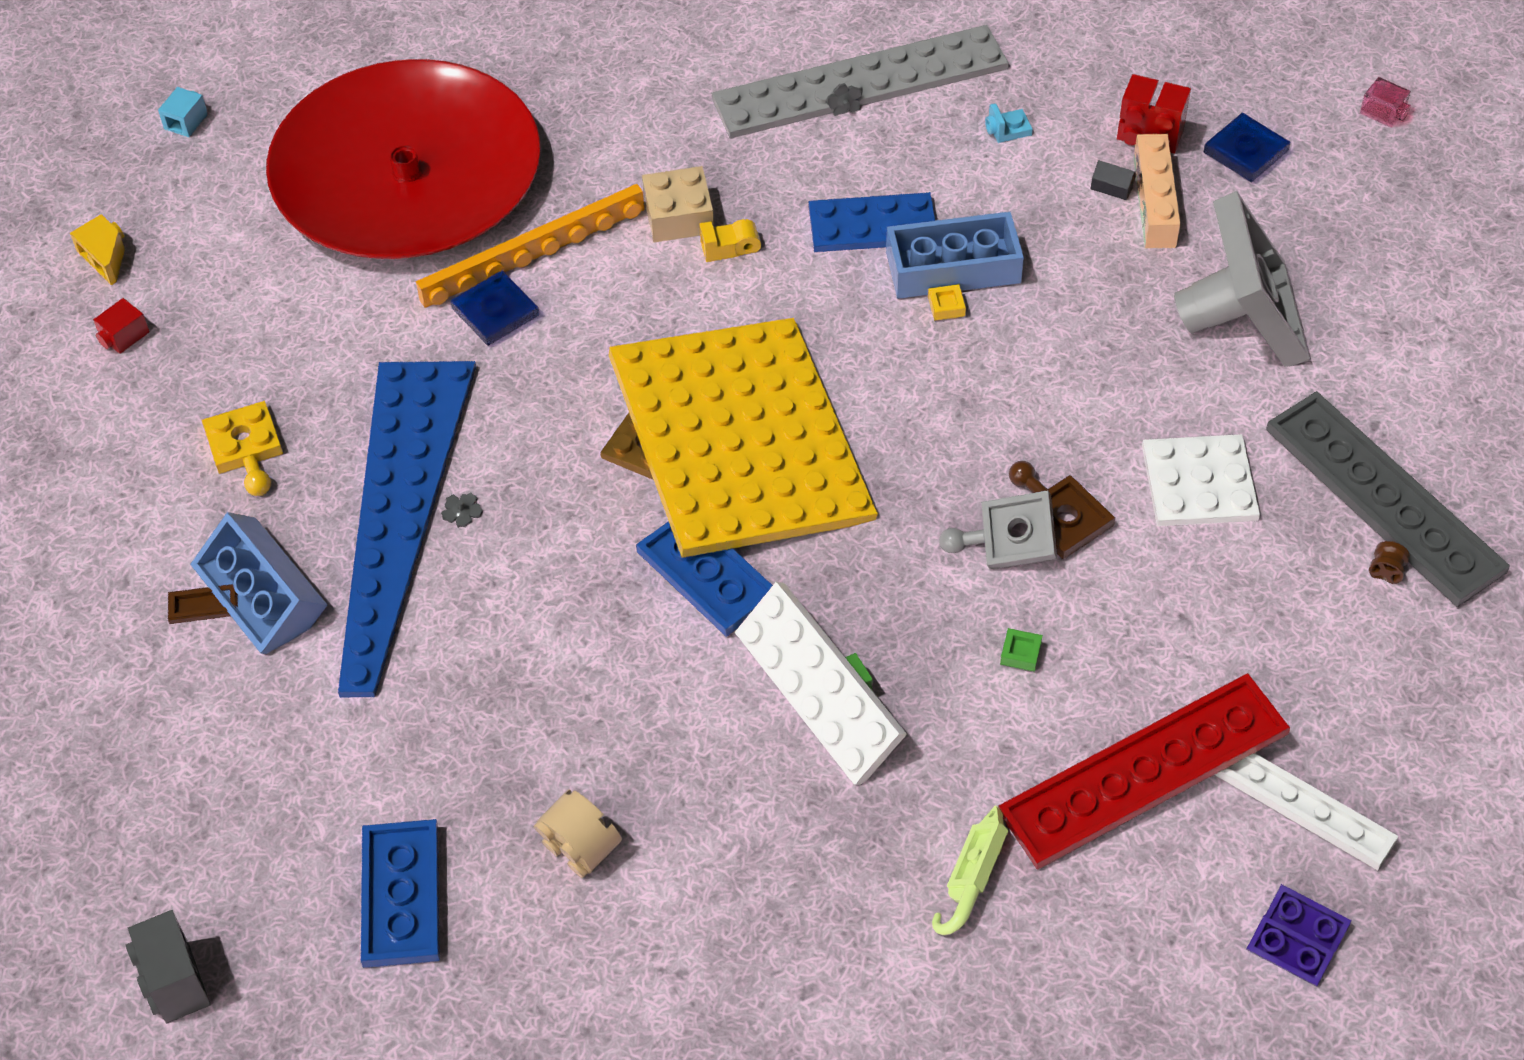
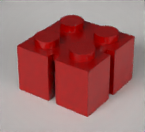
M1132 74L1122 98L1117 140L1124 141L1128 145H1135L1137 135L1168 134L1170 153L1175 154L1185 128L1191 88L1164 82L1156 105L1152 106L1150 104L1159 80Z

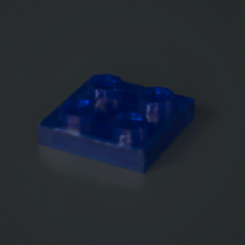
M1242 112L1205 143L1203 152L1252 183L1289 151L1291 142Z
M503 270L450 300L453 311L487 346L540 315L539 307Z

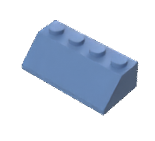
M227 512L190 564L204 583L211 588L215 597L228 610L227 612L261 654H267L309 630L327 607V603L255 517ZM234 585V590L238 594V607L236 606L235 608L230 602V590L222 591L218 586Z

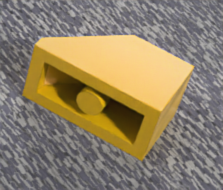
M100 214L72 231L70 235L76 251L110 285H113L117 282L125 252L122 242L124 234L116 222L110 223Z

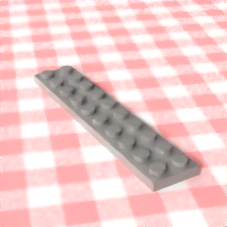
M983 25L712 92L711 94L712 101L731 139L833 113L834 109H830L826 101L829 95L834 94L833 90L838 84L845 83L847 87L851 85L858 87L862 95L857 99L860 101L859 106L1006 70L1008 69L1009 62L988 25Z

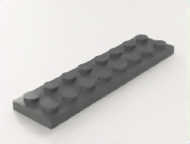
M1318 391L1268 421L1266 430L1385 541H1393L1406 547L1410 553L1408 562L1456 607H1459L1507 574L1510 565Z

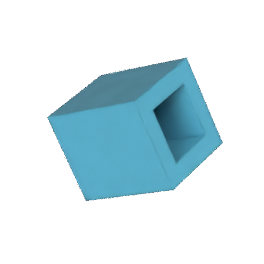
M176 87L158 109L163 128L186 137H190L208 115L203 95L180 87Z

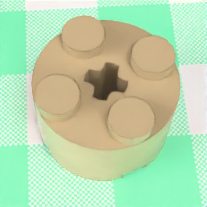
M570 789L533 826L544 838L541 841L542 844L556 857L562 852L570 860L567 865L582 879L588 873L590 874L622 841L619 832L613 824L607 829L605 828L606 824L601 818L604 814L575 790L571 792Z

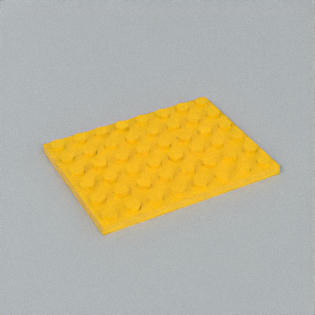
M794 318L609 347L611 364L682 558L841 529L876 520L877 511Z

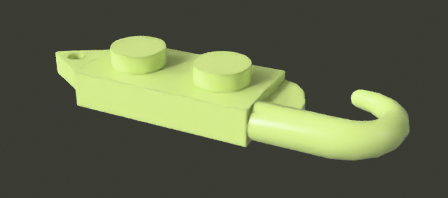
M994 806L979 824H974L971 827L947 884L950 898L957 902L958 905L952 918L944 924H941V914L938 912L934 914L932 927L937 934L949 935L958 931L968 920L979 893H983L985 886L988 884L989 876L1008 833V829L1003 823V814L997 806Z

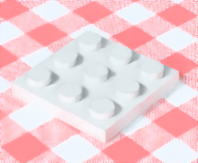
M1242 434L1143 440L1142 449L1157 526L1259 520L1260 513Z

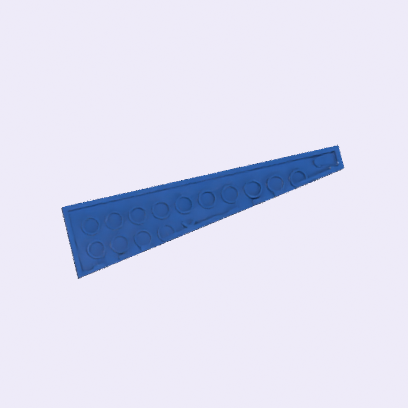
M475 361L379 362L338 687L340 698L375 697L386 663L387 653L394 637L397 620L402 611L405 594L410 585L416 559H418L440 487L439 484L446 468V461L452 448L454 435L462 416V409L476 370Z

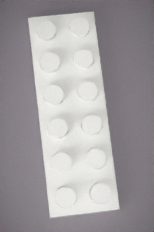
M775 582L735 633L854 785H861L869 779L907 733L787 585L782 582Z

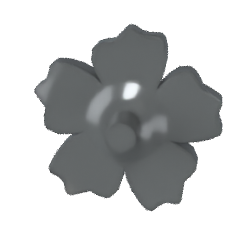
M845 83L838 84L833 90L834 94L827 97L826 103L830 109H834V116L848 113V110L850 112L860 110V101L857 98L862 93L858 87L852 85L847 87Z
M471 492L467 495L462 494L460 500L452 494L450 497H446V510L442 511L441 515L443 520L449 523H453L456 520L458 528H465L468 524L472 523L471 517L480 518L483 510L479 504H474L477 497Z

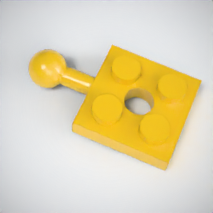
M261 401L202 419L218 473L221 474L245 466L247 475L244 479V487L246 491L253 496L266 494L271 487V479L266 472L260 470L258 462L283 454L266 402ZM240 433H249V436L243 440L234 439Z

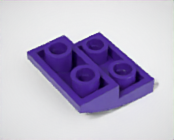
M1281 884L1246 950L1317 987L1352 920Z

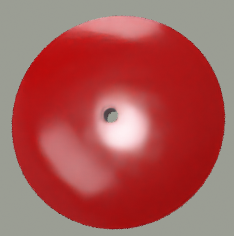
M429 59L388 61L342 74L313 90L291 109L276 130L269 146L266 159L267 183L279 212L297 231L312 241L332 250L358 257L375 259L413 258L449 250L467 243L484 234L506 218L522 201L535 178L539 166L540 139L536 123L525 103L514 91L494 77L477 69L447 61Z

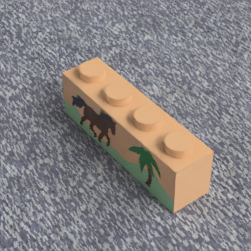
M1168 134L1137 135L1133 159L1137 174L1136 183L1145 248H1176L1180 219Z

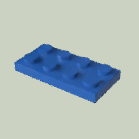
M931 192L808 201L814 252L885 248L887 227L935 221Z
M669 521L636 544L637 553L725 637L739 628L773 586L733 548L682 558Z
M437 820L363 825L361 880L362 967L369 968L440 961Z

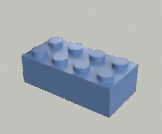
M1011 211L887 227L886 255L897 299L928 295L929 288L958 284L961 291L1021 283L1024 257Z

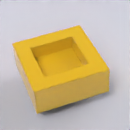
M959 284L928 289V300L934 321L965 316L966 307Z

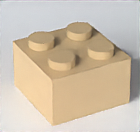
M703 166L642 175L644 202L653 243L700 236L699 223L712 221L714 227L713 208Z

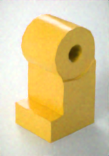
M741 219L733 224L713 227L712 221L699 223L700 243L706 262L755 253L761 248L757 228L752 220Z

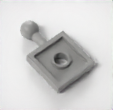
M1047 490L983 501L981 504L984 529L963 533L957 528H948L942 532L939 538L940 547L948 553H958L965 546L985 543L986 561L989 569L1057 559L1051 494ZM1018 523L1027 524L1028 529L1023 536L1018 538L1011 536L1013 526Z

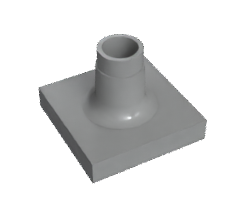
M1238 191L1213 201L1229 266L1174 293L1176 307L1185 327L1193 334L1205 328H1212L1248 315L1284 367L1295 366L1309 360L1310 356L1285 261Z

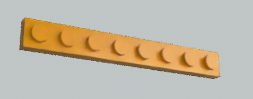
M634 184L415 282L419 300L424 308L433 304L440 305L453 295L460 292H469L476 285L489 279L496 280L505 272L516 267H525L538 257L545 254L552 255L559 248L572 242L579 243L586 236L599 230L606 231L613 224L621 220L635 218L640 212L645 210L643 191L638 184Z

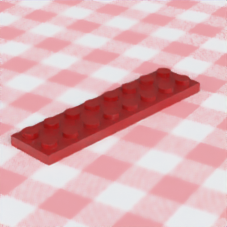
M1247 673L998 805V808L1003 814V820L1035 868L1039 870L1289 735L1290 727Z

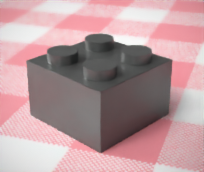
M173 910L128 927L132 942L125 944L133 966L137 968L139 976L136 977L144 999L147 998L153 1015L161 1013L167 1024L211 1005L189 942Z

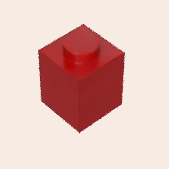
M124 298L93 319L98 331L95 335L99 343L105 349L112 347L119 354L150 332L144 314Z

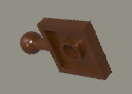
M1017 461L1010 467L1009 479L1015 486L1026 487L1032 493L1048 490L1051 494L1057 555L1063 560L1114 526L1116 517L1071 475L1047 489L1035 478V469L1031 463ZM1061 513H1070L1075 517V519L1072 521H1064L1060 519L1058 515Z

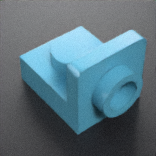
M996 103L990 104L989 116L985 118V125L988 134H994L998 143L1032 136L1033 129L1023 109L1001 113Z

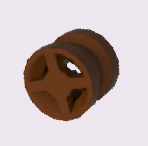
M1393 541L1380 542L1376 546L1374 552L1375 559L1371 561L1369 573L1373 578L1397 584L1403 579L1404 567L1409 561L1410 553L1406 547Z

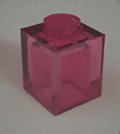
M1378 77L1364 94L1359 114L1392 128L1398 120L1404 121L1411 108V105L1408 104L1411 91Z

